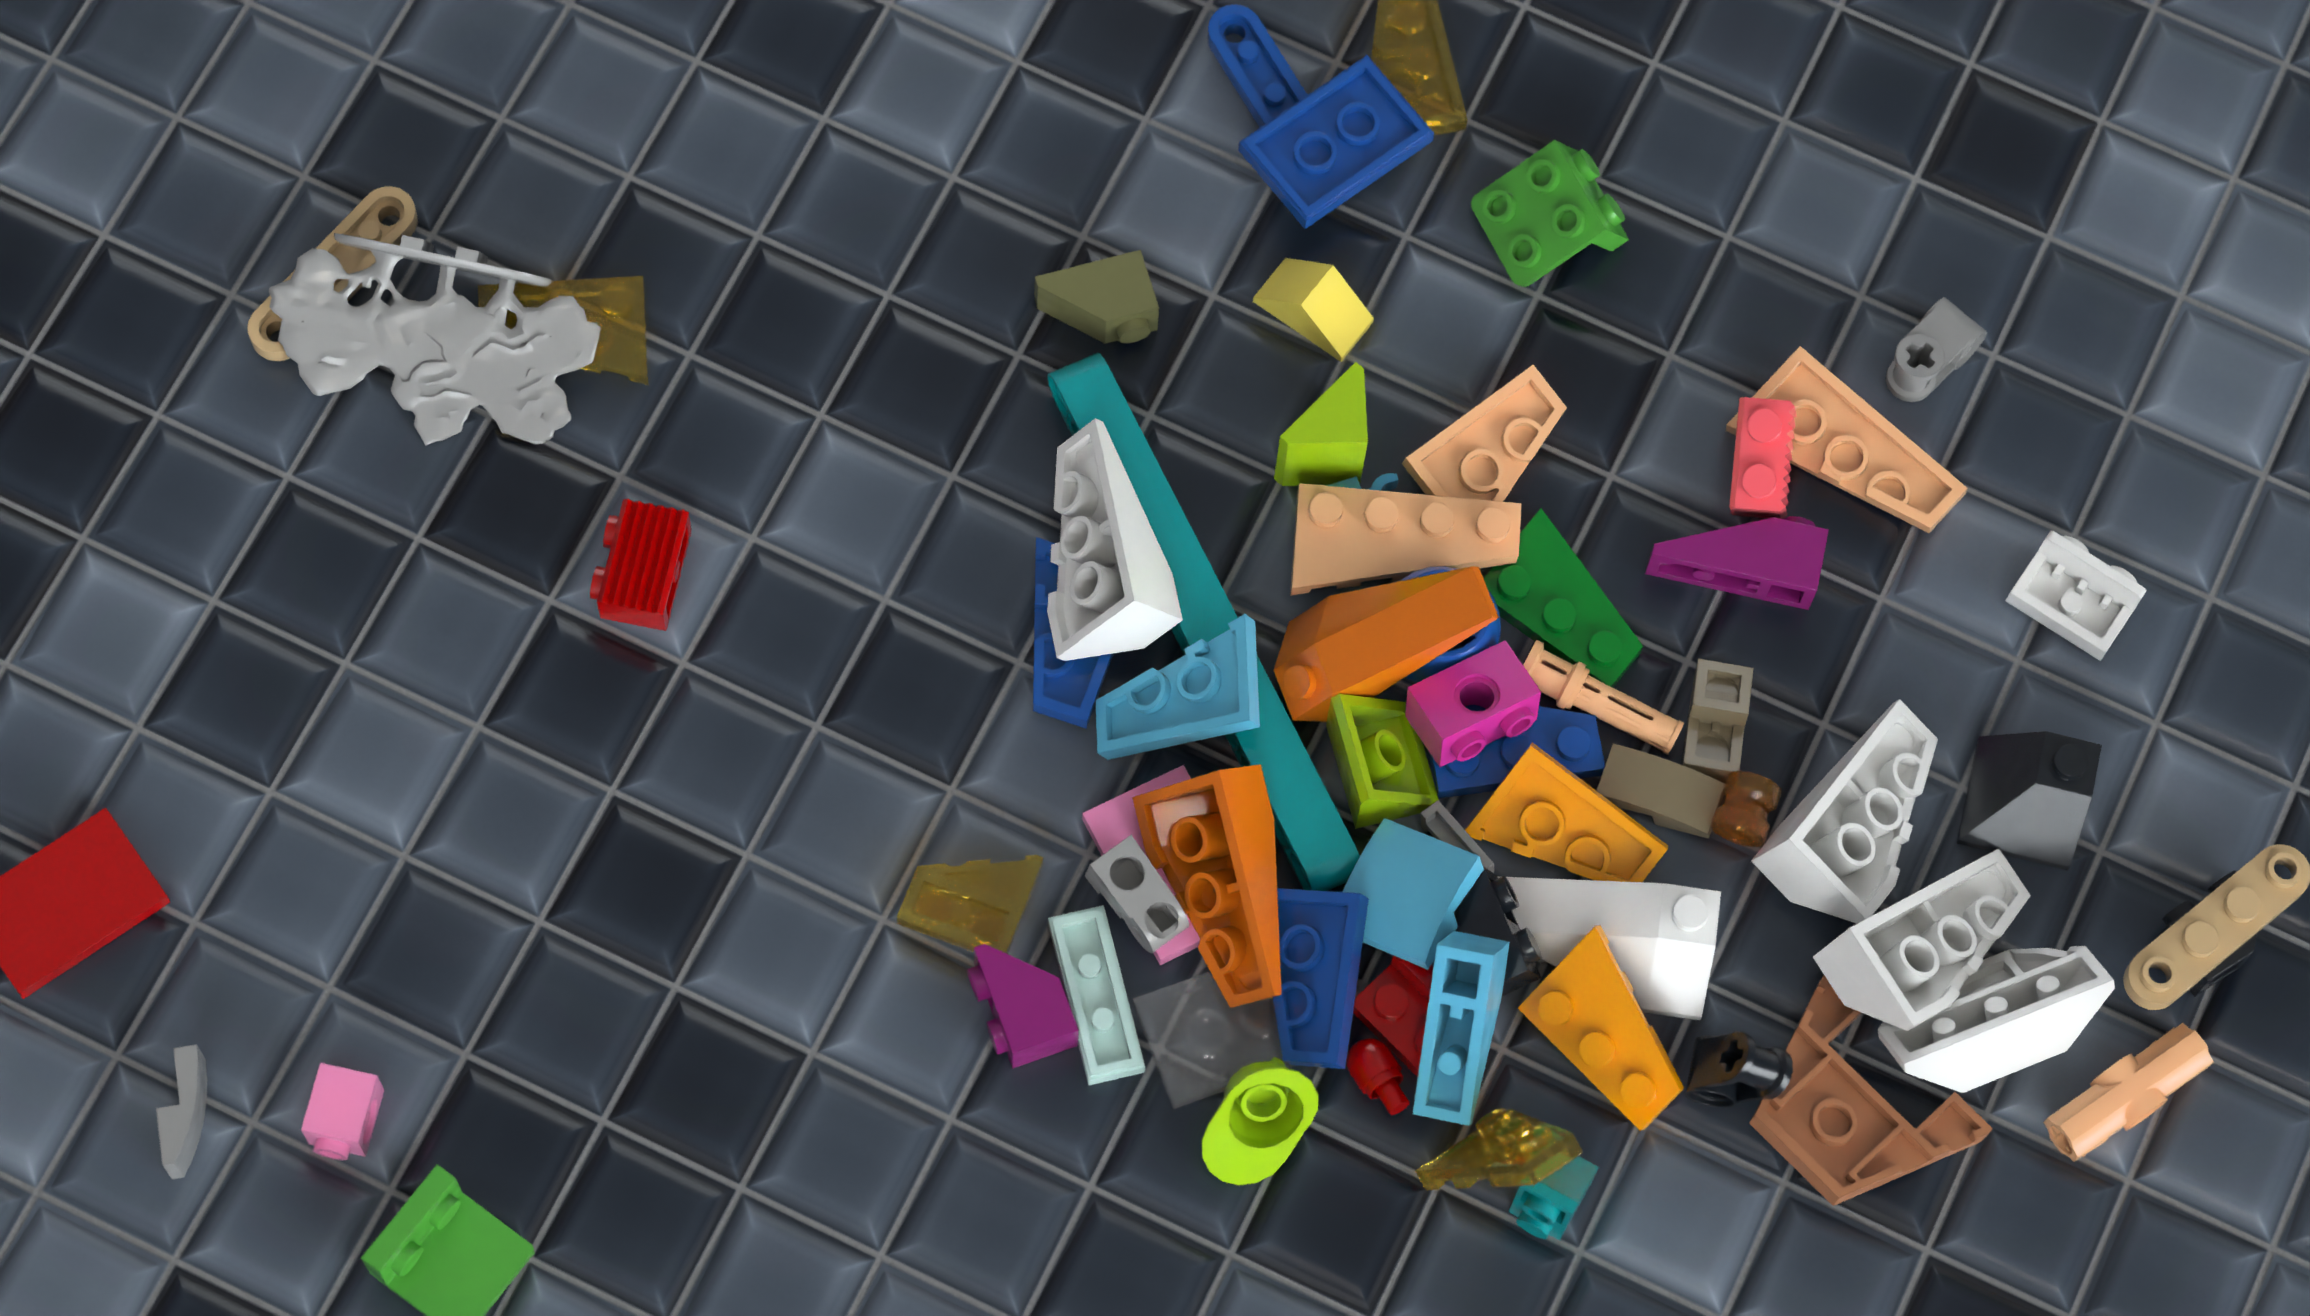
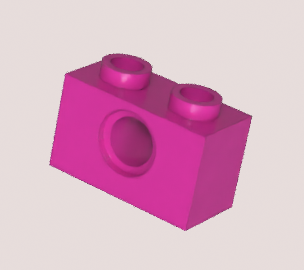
M1504 640L1408 687L1405 717L1438 766L1442 767L1456 759L1458 761H1467L1475 757L1487 744L1505 735L1507 737H1515L1528 730L1534 721L1537 720L1541 691L1507 641ZM1479 705L1486 710L1472 711L1467 709L1466 706Z

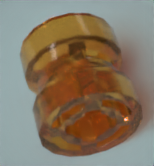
M1732 771L1728 774L1723 788V794L1726 797L1724 805L1716 809L1711 822V829L1717 835L1732 843L1748 847H1761L1765 844L1770 830V825L1767 821L1768 815L1777 809L1782 789L1776 783L1761 775L1746 771Z

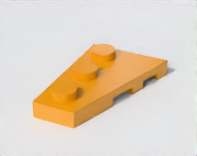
M1533 742L1465 828V831L1471 838L1482 841V839L1509 848L1511 852L1566 868L1568 872L1596 881L1643 882L1669 847Z
M1596 925L1523 1001L1518 1009L1642 1131L1681 1093L1684 1086L1653 1026L1648 1024L1632 993L1634 989L1626 973L1620 970L1608 946L1609 941L1601 925Z

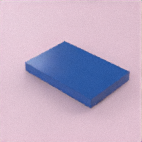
M1366 55L1239 142L1238 151L1302 227L1306 229L1433 142L1434 132L1369 56Z

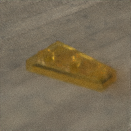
M643 276L552 281L546 287L515 283L513 293L523 307H539L558 296H574L578 304L585 310L587 321L595 322L601 327L593 362L581 369L600 374L602 370L629 376L630 381L649 385L645 285ZM499 284L478 285V307L486 306L488 301L499 290ZM507 309L505 326L512 329L516 326L517 317L515 313Z

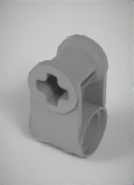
M1946 297L1941 298L1896 347L1894 360L1886 373L1888 389L1895 397L1902 401L1916 402L1923 400L1954 369L1961 367L1974 354L1984 341L1987 331Z

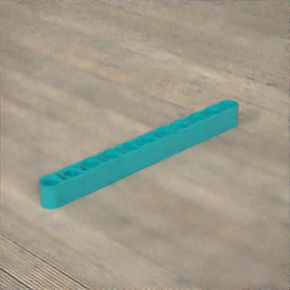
M1096 353L1049 373L1047 379L1052 396L1072 436L1095 418L1104 422L1173 574L1183 620L1171 628V631L1183 654L1186 655L1185 648L1200 639L1208 642L1229 630L1228 623L1238 617L1103 356L1100 353ZM1257 656L1260 727L1226 734L1225 736L1241 767L1261 764L1274 816L1275 835L1303 889L1329 891L1347 883L1360 855Z

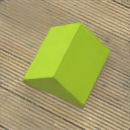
M1357 362L1334 382L1280 436L1274 479L1281 486H1299V483L1330 485L1356 476L1360 484L1368 444L1364 368Z
M1338 694L1331 698L1326 727L1355 829L1381 823L1384 818L1395 820L1420 814L1439 800L1423 743L1405 717L1406 702Z

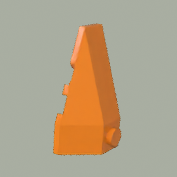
M1475 566L1330 595L1289 621L1275 663L1274 673L1293 721L1327 722L1332 697L1338 694L1373 698L1497 620L1499 616L1479 567Z
M1261 764L1217 770L1132 797L1145 852L1154 868H1162L1176 893L1175 898L1200 938L1198 950L1229 1007H1238L1282 995L1275 822Z

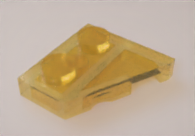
M1027 855L1025 860L990 863V859L967 861L963 865L955 867L945 863L917 866L896 917L897 924L974 952V947L987 944L1008 954L1044 865V858L1038 855Z

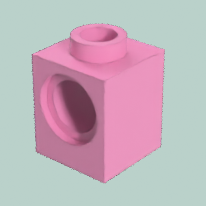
M320 1063L301 1128L309 1145H314L313 1151L315 1153L336 1160H347L349 1153L366 1157L384 1094V1088L377 1075Z

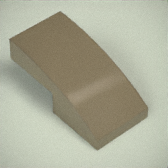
M1698 658L1681 765L1708 775L1722 783L1736 785L1740 773L1744 728L1749 714L1754 668Z
M1613 744L1596 791L1618 808L1652 816L1657 826L1709 838L1726 786L1725 783L1673 761Z

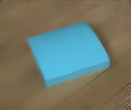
M1384 818L1359 857L1343 892L1361 893L1369 898L1363 943L1428 970L1435 960L1437 944L1457 929L1458 924L1454 911L1481 875L1484 868L1480 856Z

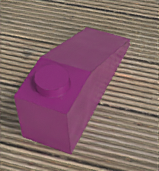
M1790 516L1784 519L1773 517L1659 542L1653 545L1645 574L1809 610L1818 589L1829 529L1816 527L1814 522L1802 517Z

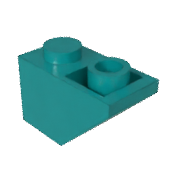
M1547 1139L1524 1176L1508 1212L1518 1217L1516 1223L1531 1235L1541 1239H1547L1548 1235L1560 1241L1599 1167Z

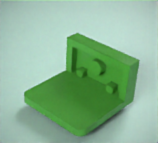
M1554 140L1472 198V210L1514 284L1521 287L1530 286L1591 243L1612 252L1629 240L1620 224L1625 221V216L1613 197L1602 193L1595 180L1600 176V172L1593 159L1585 150L1581 149L1578 151Z

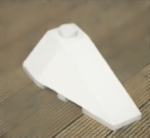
M1095 418L1057 447L1054 510L1061 514L1060 542L1051 545L1050 562L1058 565L1057 591L1048 593L1047 613L1056 657L1064 661L1144 649L1183 620L1171 569L1104 422Z

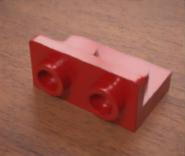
M1393 955L1391 964L1355 997L1353 1014L1418 1077L1434 967L1430 965L1427 970Z

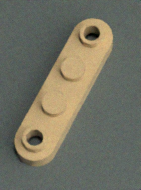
M392 186L373 190L315 249L327 250L338 258L342 268L348 274L362 271L372 266L376 259L371 251L341 244L335 240L334 233L400 246L402 235L411 237L418 223L416 208L411 196L404 190ZM394 215L399 217L398 222L394 225L386 226L381 223L387 216ZM294 271L283 282L290 280ZM337 279L334 283V290L337 292L342 291L347 287L349 279ZM361 283V284L351 293V295L347 298L348 301H349V300L358 292V290L362 287V283ZM269 296L251 315L248 322V334L253 348L260 356L271 361H284L290 359L286 355L284 347L279 341L269 339L275 331L280 330L282 319L271 310V296Z
M2283 844L2272 845L2261 851L2132 959L2124 972L2123 978L2124 988L2130 999L2140 1007L2149 1010H2160L2174 1003L2304 893L2310 884V865L2306 857L2297 849ZM2281 864L2286 866L2290 870L2291 879L2280 878L2275 873L2274 865ZM2158 968L2162 970L2166 976V983L2154 982L2149 976V969Z

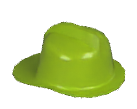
M1275 1056L1270 1061L1253 1062L1243 1066L1234 1073L1225 1088L1224 1099L1208 1123L1202 1138V1158L1210 1173L1222 1182L1235 1185L1258 1183L1273 1175L1287 1160L1318 1111V1093L1312 1081L1301 1072L1287 1068L1285 1063Z

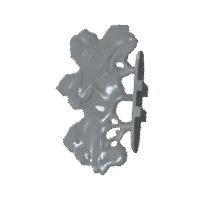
M334 233L335 240L341 244L371 251L375 256L376 262L362 271L348 274L342 268L339 259L327 250L312 248L298 257L296 269L290 280L269 287L271 296L270 308L282 319L278 341L284 347L286 355L298 363L299 375L313 395L322 396L351 389L362 381L367 373L379 365L388 367L395 374L391 393L403 410L414 413V426L426 446L436 441H443L462 432L463 424L467 420L470 410L479 405H482L497 422L503 434H508L533 444H543L553 438L555 430L564 427L571 420L566 395L563 389L555 383L556 377L578 370L593 362L601 330L597 323L587 321L585 310L578 304L574 296H558L539 307H523L513 293L515 282L546 287L551 284V279L488 265V256L476 250L457 247L455 257L433 253V244L424 239L402 235L399 246ZM402 258L440 266L436 294L427 301L407 299L393 285L390 278L395 265ZM461 270L499 278V290L485 307H476L464 296L458 295L453 290L455 271ZM337 279H349L347 287L342 291L337 292L334 290V283ZM372 280L378 282L374 295L369 301L360 307H353L348 303L347 298L361 283L362 287L370 288ZM385 289L392 293L394 302L391 306L381 300ZM507 309L515 313L517 317L516 326L512 329L505 326Z

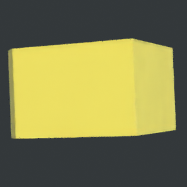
M1285 258L1253 297L1255 304L1340 362L1343 361L1374 320L1373 316L1341 274L1331 264Z

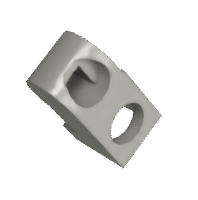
M1132 835L1089 865L1085 874L1086 879L1098 894L1101 893L1119 918L1124 919L1131 933L1149 953L1155 952L1189 927V921L1183 908Z

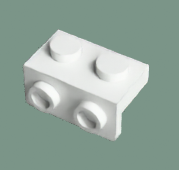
M2050 531L2005 601L2101 661L2146 593V589L2139 585L2134 576L2127 570L2118 566H2109L2090 554L2087 547L2079 540L2070 536H2061L2055 531Z

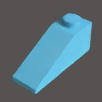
M1452 931L1437 944L1413 1108L1414 1115L1468 1126L1472 1124L1502 998L1510 942Z

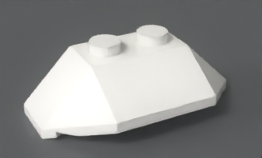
M2072 946L2067 951L2051 948L2006 950L1984 959L1978 970L1962 986L1958 998L1945 1011L1909 1031L1883 1021L1878 1028V1035L1905 1073L1964 1093L2066 1052L2114 990V979L2086 946Z

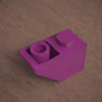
M987 944L974 947L975 966L967 969V974L976 1000L978 1002L985 999L988 1000L994 1019L987 1021L986 1025L997 1055L1007 1052L1012 1068H1016L1078 1046L1079 1030L1059 977Z

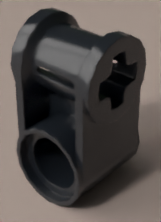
M1740 1031L1718 1036L1706 1035L1696 1037L1685 1096L1696 1103L1721 1108L1733 1107L1737 1103L1774 1099L1786 1089L1793 1073L1791 1055L1781 1048H1764L1755 1044L1754 1039L1749 1034Z

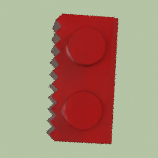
M623 499L619 516L609 515L603 538V547L610 549L606 567L596 566L590 588V599L597 600L600 618L663 631L668 629V622L676 597V590L681 577L689 538L691 537L692 528L689 512L684 509L677 510L673 507L666 508L662 505L655 506L652 503L645 504L641 501Z

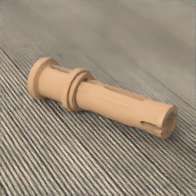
M1538 640L1535 641L1523 664L1540 691L1556 700L1557 707L1563 710L1564 708L1570 710L1573 705L1591 715H1595L1615 728L1654 746L1667 755L1671 751L1684 725V722L1678 721L1638 701L1634 697L1589 676L1590 670L1585 668L1586 664L1579 661L1573 665L1544 650V643Z

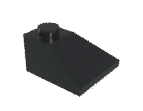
M2047 731L1979 736L1957 844L1990 852L1999 848L2003 855L2068 871L2092 799L2102 745Z

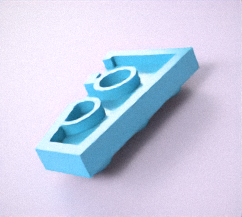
M1244 614L1228 623L1229 630L1208 642L1200 639L1184 649L1186 655L1164 668L1156 670L1152 667L1097 699V753L1110 760L1259 728L1255 620Z

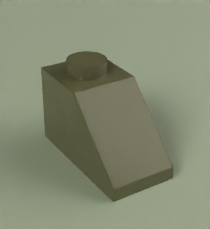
M1141 250L1035 276L1034 300L1038 310L1105 344L1118 340L1122 343L1137 342L1146 338L1152 331L1158 330L1159 305Z

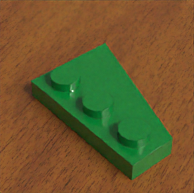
M1540 508L1520 533L1517 562L1515 564L1492 567L1483 578L1485 584L1496 601L1501 618L1534 642L1538 640L1544 643V649L1573 665L1579 661L1586 664L1585 668L1590 670L1589 676L1613 688L1640 655L1643 645L1542 508Z

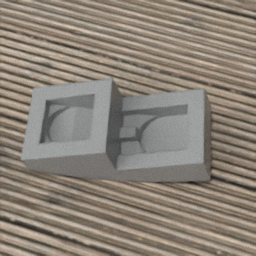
M197 1044L173 1048L180 1104L156 1108L162 1165L171 1179L184 1178L196 1152L204 1124L207 1103L206 1059Z

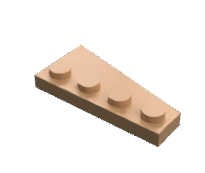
M1801 346L1752 397L1789 400L1795 406L1797 416L1794 418L1796 427L1793 429L1795 438L1792 440L1794 449L1791 451L1793 459L1790 462L1791 464L1927 533H1930L1967 492V487ZM1738 413L1726 425V431L1735 436Z

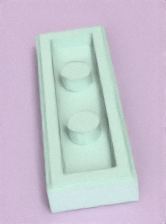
M1104 905L1049 917L1048 926L1066 998L1079 1030L1078 1046L1088 1086L1145 1073V1064Z

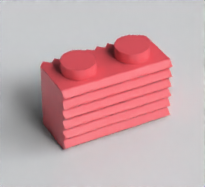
M1739 397L1729 504L1732 515L1759 518L1775 517L1780 519L1788 515L1786 505L1789 504L1787 494L1790 493L1788 483L1791 482L1789 472L1792 471L1790 462L1793 460L1791 451L1794 449L1792 440L1795 438L1793 429L1796 427L1794 418L1797 416L1795 406L1791 401Z

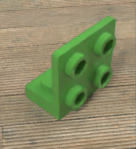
M437 1164L361 1259L373 1277L425 1316H485L530 1260L535 1250L531 1243L461 1191L456 1178Z

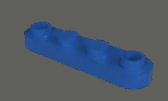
M1234 4L1224 6L1212 15L1208 25V45L1259 127H1262L1307 96L1304 88L1254 11L1248 7ZM1230 34H1237L1243 40L1238 43H1231L1225 37Z

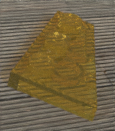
M1378 0L1371 60L1430 127L1434 135L1466 130L1468 119L1438 1Z
M1501 1108L1483 1116L1475 1124L1476 1131L1415 1170L1426 1190H1438L1449 1179L1452 1180L1456 1189L1470 1188L1477 1181L1486 1178L1492 1187L1535 1185L1581 1155L1583 1151L1572 1132L1516 1110Z

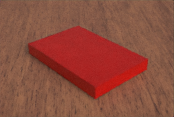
M106 807L0 876V967L22 999L42 988L171 902Z

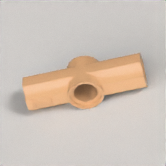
M2182 1023L2176 1028H2172L2157 1041L2155 1040L2135 1057L2132 1053L2123 1057L2090 1083L2091 1087L2050 1115L2043 1122L2049 1132L2051 1141L2062 1154H2065L2075 1162L2099 1147L2120 1129L2124 1128L2127 1131L2133 1128L2166 1103L2168 1100L2167 1096L2210 1067L2214 1061L2209 1054L2208 1046L2196 1030H2192Z

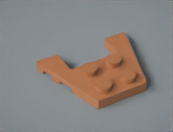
M1823 975L1785 1049L1791 1055L1793 1061V1073L1790 1082L1778 1097L1771 1100H1760L1749 1124L1832 1206H1835L1980 1143L1993 1128L1956 1092L1940 1105L1919 1127L1914 1128L1829 1045L1862 1013L1844 1006L1825 975Z

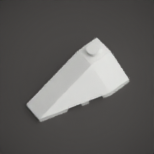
M1900 699L1895 701L1778 826L1751 862L1792 903L1857 924L1873 916L1896 886L1900 869L1896 867L1902 844L1909 841L1913 825L1908 822L1915 798L1923 793L1937 745V737Z
M1998 848L1850 927L1814 955L1813 958L1844 1006L1909 1031L1952 1006L1960 995L1959 991L1962 986L1978 970L1984 961L1983 957L1993 943L2004 934L2031 895Z
M1506 877L1519 902V907L1512 910L1521 930L1527 927L1531 931L1540 949L1542 959L1537 962H1548L1557 967L1594 926L1601 925L1609 941L1608 946L1620 970L1626 973L1634 989L1632 993L1642 1012L1701 1020L1716 945L1721 891L1665 883Z

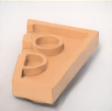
M1532 365L1407 456L1402 465L1426 495L1504 502L1567 407L1536 367Z

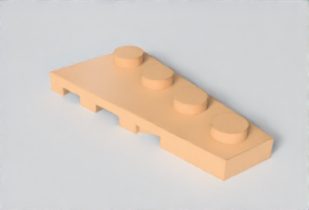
M1299 483L1290 596L1310 593L1311 589L1337 586V589L1360 586L1361 582L1385 578H1393V581H1397L1416 570L1426 567L1447 566L1461 569L1475 566L1480 569L1515 564L1519 557L1522 503Z

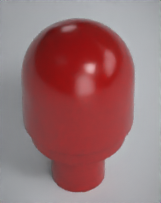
M1372 1038L1356 1042L1347 1055V1068L1361 1092L1367 1094L1369 1099L1380 1098L1390 1115L1400 1113L1410 1104L1399 1086L1404 1078L1401 1073V1066L1383 1042Z

